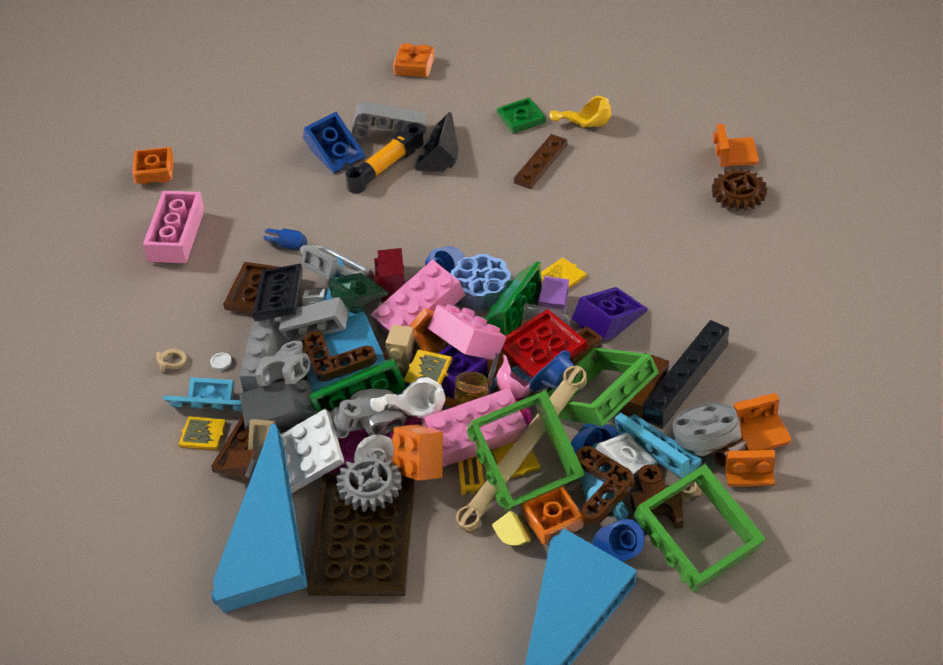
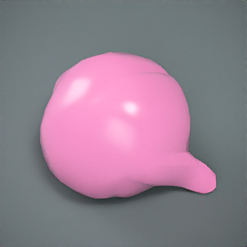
M503 355L504 363L497 373V385L500 391L510 388L514 398L526 397L532 391L529 386L531 382H527L514 374L508 364L507 357Z

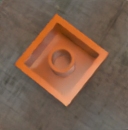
M420 425L394 427V435L392 437L394 445L393 466H398L401 475L419 481L442 478L443 431Z

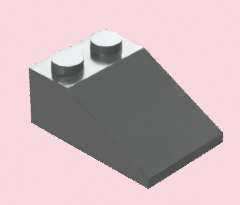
M284 380L269 386L240 393L239 398L245 429H249L251 419L274 421L278 430H289L315 415L317 411L310 398L312 392L310 381L299 380L296 384L287 385Z

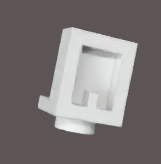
M326 289L305 290L302 298L303 306L325 301Z

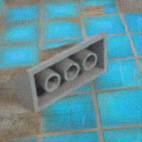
M282 317L255 322L253 319L240 372L243 392L260 387L255 376L259 362L264 357L275 356L281 347L288 343L279 331ZM285 379L274 381L271 384L284 381Z

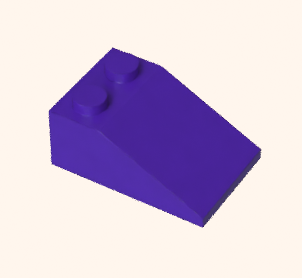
M614 287L580 297L571 319L577 322L581 328L589 327L603 337L602 341L619 335L646 313L648 308L619 288Z

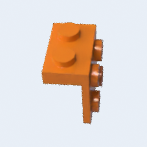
M716 124V132H713L712 138L713 144H716L715 154L719 158L720 167L758 164L759 158L752 137L727 138L724 124Z
M424 308L409 327L414 328L415 340L418 342L420 350L438 354L449 345L444 339L428 329L435 311Z
M777 393L762 395L733 404L741 425V439L747 443V450H769L791 443V437L778 415L780 399Z

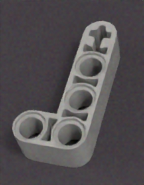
M362 101L356 105L354 111L352 136L357 140H364L369 134L370 127L398 132L399 130L404 132V127L410 123L420 124L424 135L427 131V118L420 111Z

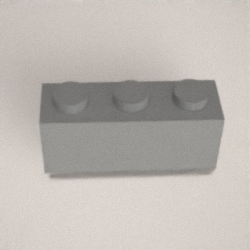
M340 297L298 307L296 314L281 318L279 331L287 342L302 341L308 333L318 331L322 335L346 329L349 311Z

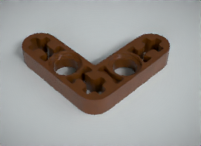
M313 331L304 338L316 378L319 381H329L370 367L377 360L375 350L371 346H362L330 357L322 333ZM317 341L318 346L314 347L313 342ZM325 354L322 358L315 359L316 355ZM350 361L349 365L340 366L342 362ZM325 365L327 371L322 372L321 367Z
M584 446L576 453L582 469L604 482L582 507L585 522L590 525H597L629 493L635 481L630 469L595 448ZM604 465L611 467L610 471L606 473L600 472L599 469ZM608 492L615 494L611 500H604L602 498ZM597 510L598 512L597 514L592 513L591 515H589L590 511L595 512Z

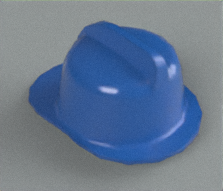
M454 246L435 248L426 258L425 266L431 260H434L447 272L451 273V270L457 266V262L465 258V256Z
M567 350L560 352L548 365L541 369L531 380L530 389L532 391H539L547 386L557 389L564 380L565 370L568 367L574 366L570 361V352Z
M585 424L574 436L571 445L576 454L581 447H593L596 443L599 444L617 437V430L609 424H605L603 427Z
M623 519L598 530L592 545L623 562L641 553L647 534L634 520Z

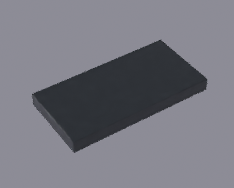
M301 264L261 271L252 314L254 322L296 314L303 273Z

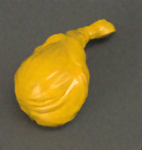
M597 95L591 98L590 102L580 112L551 110L549 117L554 122H558L563 118L568 119L570 122L579 124L582 128L600 127L608 123L611 118L612 109L607 98Z

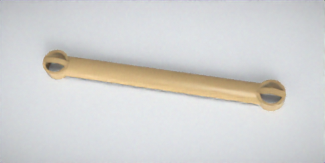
M568 367L563 375L564 380L551 395L550 400L557 415L574 393L585 387L587 377L582 367ZM577 373L583 376L580 382L572 383ZM539 413L497 466L505 484L546 432ZM488 480L468 506L460 508L456 514L458 525L463 531H475L481 524V516L496 498L497 492L494 485H490ZM471 513L477 515L474 523L465 525Z

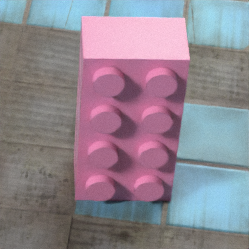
M162 191L143 243L148 262L187 263L205 210L201 192Z
M431 260L372 312L371 316L377 327L388 336L392 324L409 327L424 308L435 311L437 305H455L465 296L459 280L434 260Z
M510 388L424 417L425 427L443 431V467L476 456L477 448L475 443L471 442L468 438L467 425L472 420L516 403ZM519 411L480 429L489 449L493 450L516 442L526 430L527 425Z

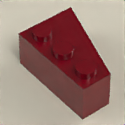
M402 248L377 250L378 258H374L376 288H380L382 304L405 284Z

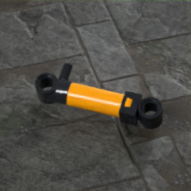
M418 123L406 125L404 132L399 130L391 136L389 144L358 167L345 162L343 169L346 170L345 176L348 191L353 194L362 193L366 189L367 183L401 157L407 159L415 152V149L421 148L424 145L422 126Z

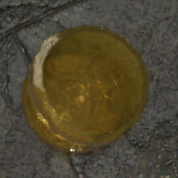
M478 372L460 373L455 379L454 399L456 404L461 405L487 396L489 383L487 377Z

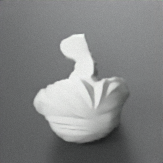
M425 377L412 382L400 395L386 394L382 397L372 398L370 406L375 412H380L384 410L385 405H390L394 409L405 412L408 416L424 419V417L438 413L443 408L446 399L442 386L431 378Z

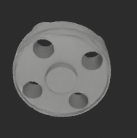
M705 403L690 407L678 414L673 421V434L677 445L694 452L695 455L704 456L724 448L732 442L738 441L741 438V425L737 412L732 406L723 403Z

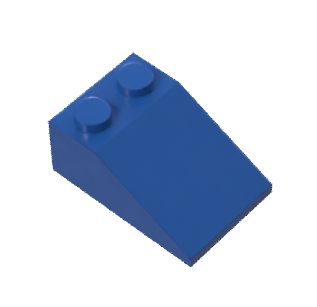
M337 112L304 127L303 139L311 151L333 174L342 170L345 162L352 165L366 157Z

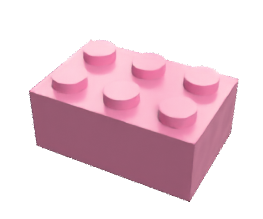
M447 304V306L437 305L428 329L466 355L497 361L506 340V336L499 332L500 328L487 324L486 319L475 316V312L468 308L459 310L458 307Z

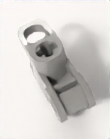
M301 341L288 342L281 347L275 356L264 357L259 362L255 373L258 386H269L272 382L280 379H285V384L287 385L296 384L308 373L310 359L306 353H303Z
M366 389L354 393L351 400H344L340 403L339 414L336 416L334 423L338 429L344 432L366 429L369 436L386 435L393 432L394 427L404 426L406 416L401 411H389L385 408L380 412H375L370 406V400L393 393L387 389ZM398 420L397 422H395V423H393V424H389V423L392 422V421Z

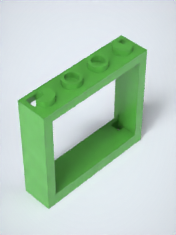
M594 347L575 365L585 370L587 377L586 385L603 369L624 373L592 404L568 401L558 414L559 419L603 427L659 373L651 354ZM577 374L572 383L580 382L583 376ZM549 388L547 390L549 398L556 389ZM580 390L576 391L570 399H572Z
M546 390L472 420L467 425L468 438L471 442L475 443L477 458L481 464L484 463L487 470V480L490 485H494L497 492V502L505 511L557 487L576 481L585 475ZM535 405L567 476L512 500L480 428Z
M706 464L640 504L634 514L641 528L650 536L653 546L660 549L665 556L667 564L672 568L674 567L680 575L682 583L685 582L692 592L700 589L760 549L766 540ZM694 483L700 487L745 543L702 573L697 571L651 512L652 509Z

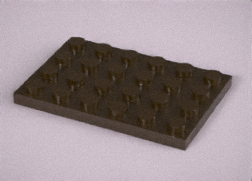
M341 474L323 475L307 588L308 596H406L415 479L401 475L402 488L398 490V497L392 496L393 503L385 501V508L377 505L375 511L371 507H367L366 511L363 512L362 506L354 510L352 503L346 505L345 499H340L337 489V476ZM380 475L383 481H387L383 475ZM352 483L351 486L354 489L358 490L357 485L355 483Z

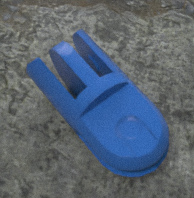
M267 228L265 233L272 236H263L265 241L278 244L280 248L300 250L303 245H307L306 236L296 230Z

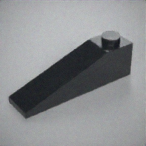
M448 112L433 129L430 135L431 139L423 147L425 150L424 155L420 154L414 166L416 171L443 172L448 167L452 168L457 163L458 144L453 116L451 112Z

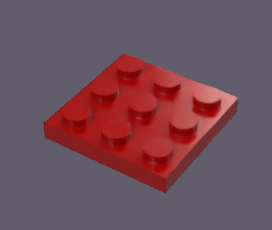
M547 309L508 334L501 352L533 379L560 352L569 351L571 359L588 348L585 339L552 311Z

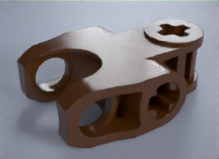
M647 464L639 470V492L630 493L633 514H635L640 504L667 488L662 471L656 465ZM680 492L651 510L654 516L664 515L671 519L674 528H683L684 518Z

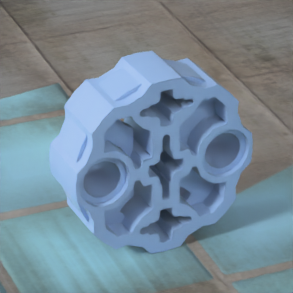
M488 254L465 257L457 262V266L450 273L460 281L465 296L458 304L462 307H469L473 311H484L495 305L501 293L505 292L511 281V272L507 269V263L500 258H494Z

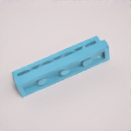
M620 413L615 417V429L618 435L628 433L657 462L680 478L690 474L702 464L701 458L677 445L673 439L637 415L633 414L628 418Z

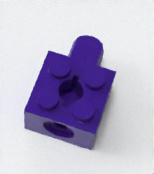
M452 345L438 353L452 357L451 364L447 370L448 375L444 377L441 386L444 393L458 402L488 380L487 359L466 355Z

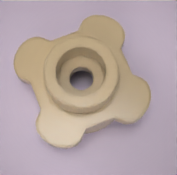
M696 483L690 485L680 492L682 501L687 502L694 496L699 497L702 490L698 488Z

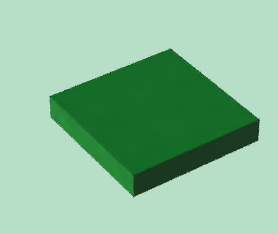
M530 97L497 108V114L513 134L546 123L545 115Z

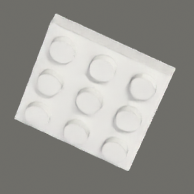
M326 408L281 434L292 493L344 464L332 417Z

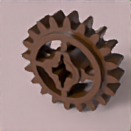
M742 168L739 171L732 169L731 172L725 170L724 175L718 174V178H714L712 197L716 198V203L721 202V207L727 205L728 210L736 208V211L740 209L747 211L748 207L755 209V204L760 206L761 201H765L767 196L766 182H763V177L757 178L758 173L751 174L750 170L743 171Z

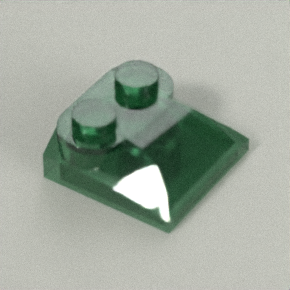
M362 273L330 278L328 284L331 297H340L351 313L362 312L365 310L366 304L388 295V291Z

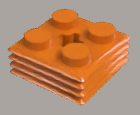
M410 43L401 44L393 63L394 75L428 77L435 58L434 47L426 44L420 46L411 45Z
M171 147L135 150L132 169L134 183L147 185L150 182L166 183L172 180L174 156Z
M563 486L521 503L523 516L543 545L550 543L553 536L559 535L563 529L573 533L584 528L585 520L583 514Z

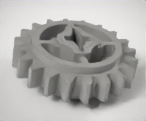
M364 454L361 460L354 457L355 463L346 462L347 469H340L341 475L337 476V489L340 499H345L346 505L352 503L354 510L359 506H362L363 512L366 511L367 507H371L375 511L377 505L385 508V501L393 503L392 496H399L398 490L402 488L401 473L397 465L393 466V460L385 461L384 455L379 459H376V454H373L371 458H367V455ZM380 475H383L387 481H383ZM352 483H355L357 485L358 490L354 489L351 486Z

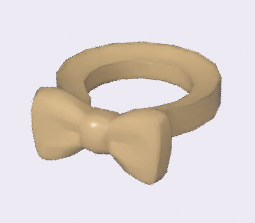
M168 349L163 353H156L161 373L165 372V368H181L187 362L186 354L179 349ZM169 355H178L182 358V361L177 364H171L163 360Z

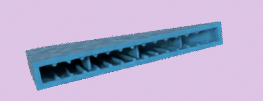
M340 256L337 257L339 259L338 264L344 267ZM336 272L335 278L330 280L326 300L340 297L349 314L345 330L323 335L330 357L367 345L374 348L377 360L372 366L386 361L350 278ZM318 354L315 356V359L322 358L325 354ZM310 360L307 379L310 381L312 391H315L364 369L323 382L316 378ZM344 361L340 366H347L350 364V361ZM325 365L321 367L322 372L327 371Z
M276 424L270 426L213 579L214 591H211L212 600L215 605H219L223 613L308 587L283 439Z
M563 529L559 535H554L549 543V551L525 665H571L635 587L637 570L566 529Z

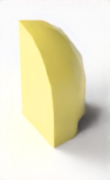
M509 511L492 524L498 537L508 545L519 546L531 541V534L522 516L512 511Z

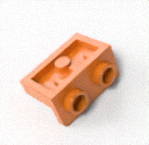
M727 451L725 465L727 486H774L775 451Z

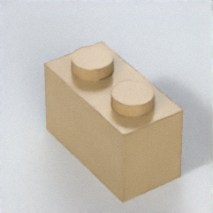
M392 324L385 343L387 359L394 358L401 374L407 375L410 368L409 364L413 362L416 355L414 328Z

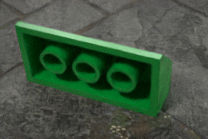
M536 261L519 272L514 280L510 281L505 292L501 293L497 303L492 305L488 315L484 317L487 320V324L500 328L499 332L507 336L516 330L539 300L542 289L541 262Z
M391 358L312 391L310 398L318 412L325 408L331 412L332 409L339 407L342 401L351 400L352 395L360 390L387 389L392 391L393 394H398L406 389V385L395 359Z

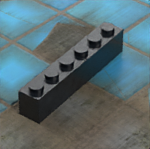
M712 320L706 324L645 400L643 406L644 421L660 429L666 426L728 346L729 327Z

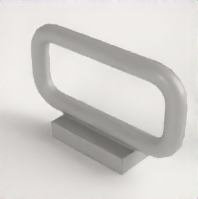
M303 245L300 248L302 254L300 264L327 279H334L336 272L353 279H366L373 275V271L369 267L323 245ZM340 256V258H341L343 264H345V265H347V266H349V267H351V268H353V269H355V270H350V269H347V268H345V267L339 265V264H338L339 259H337V257Z

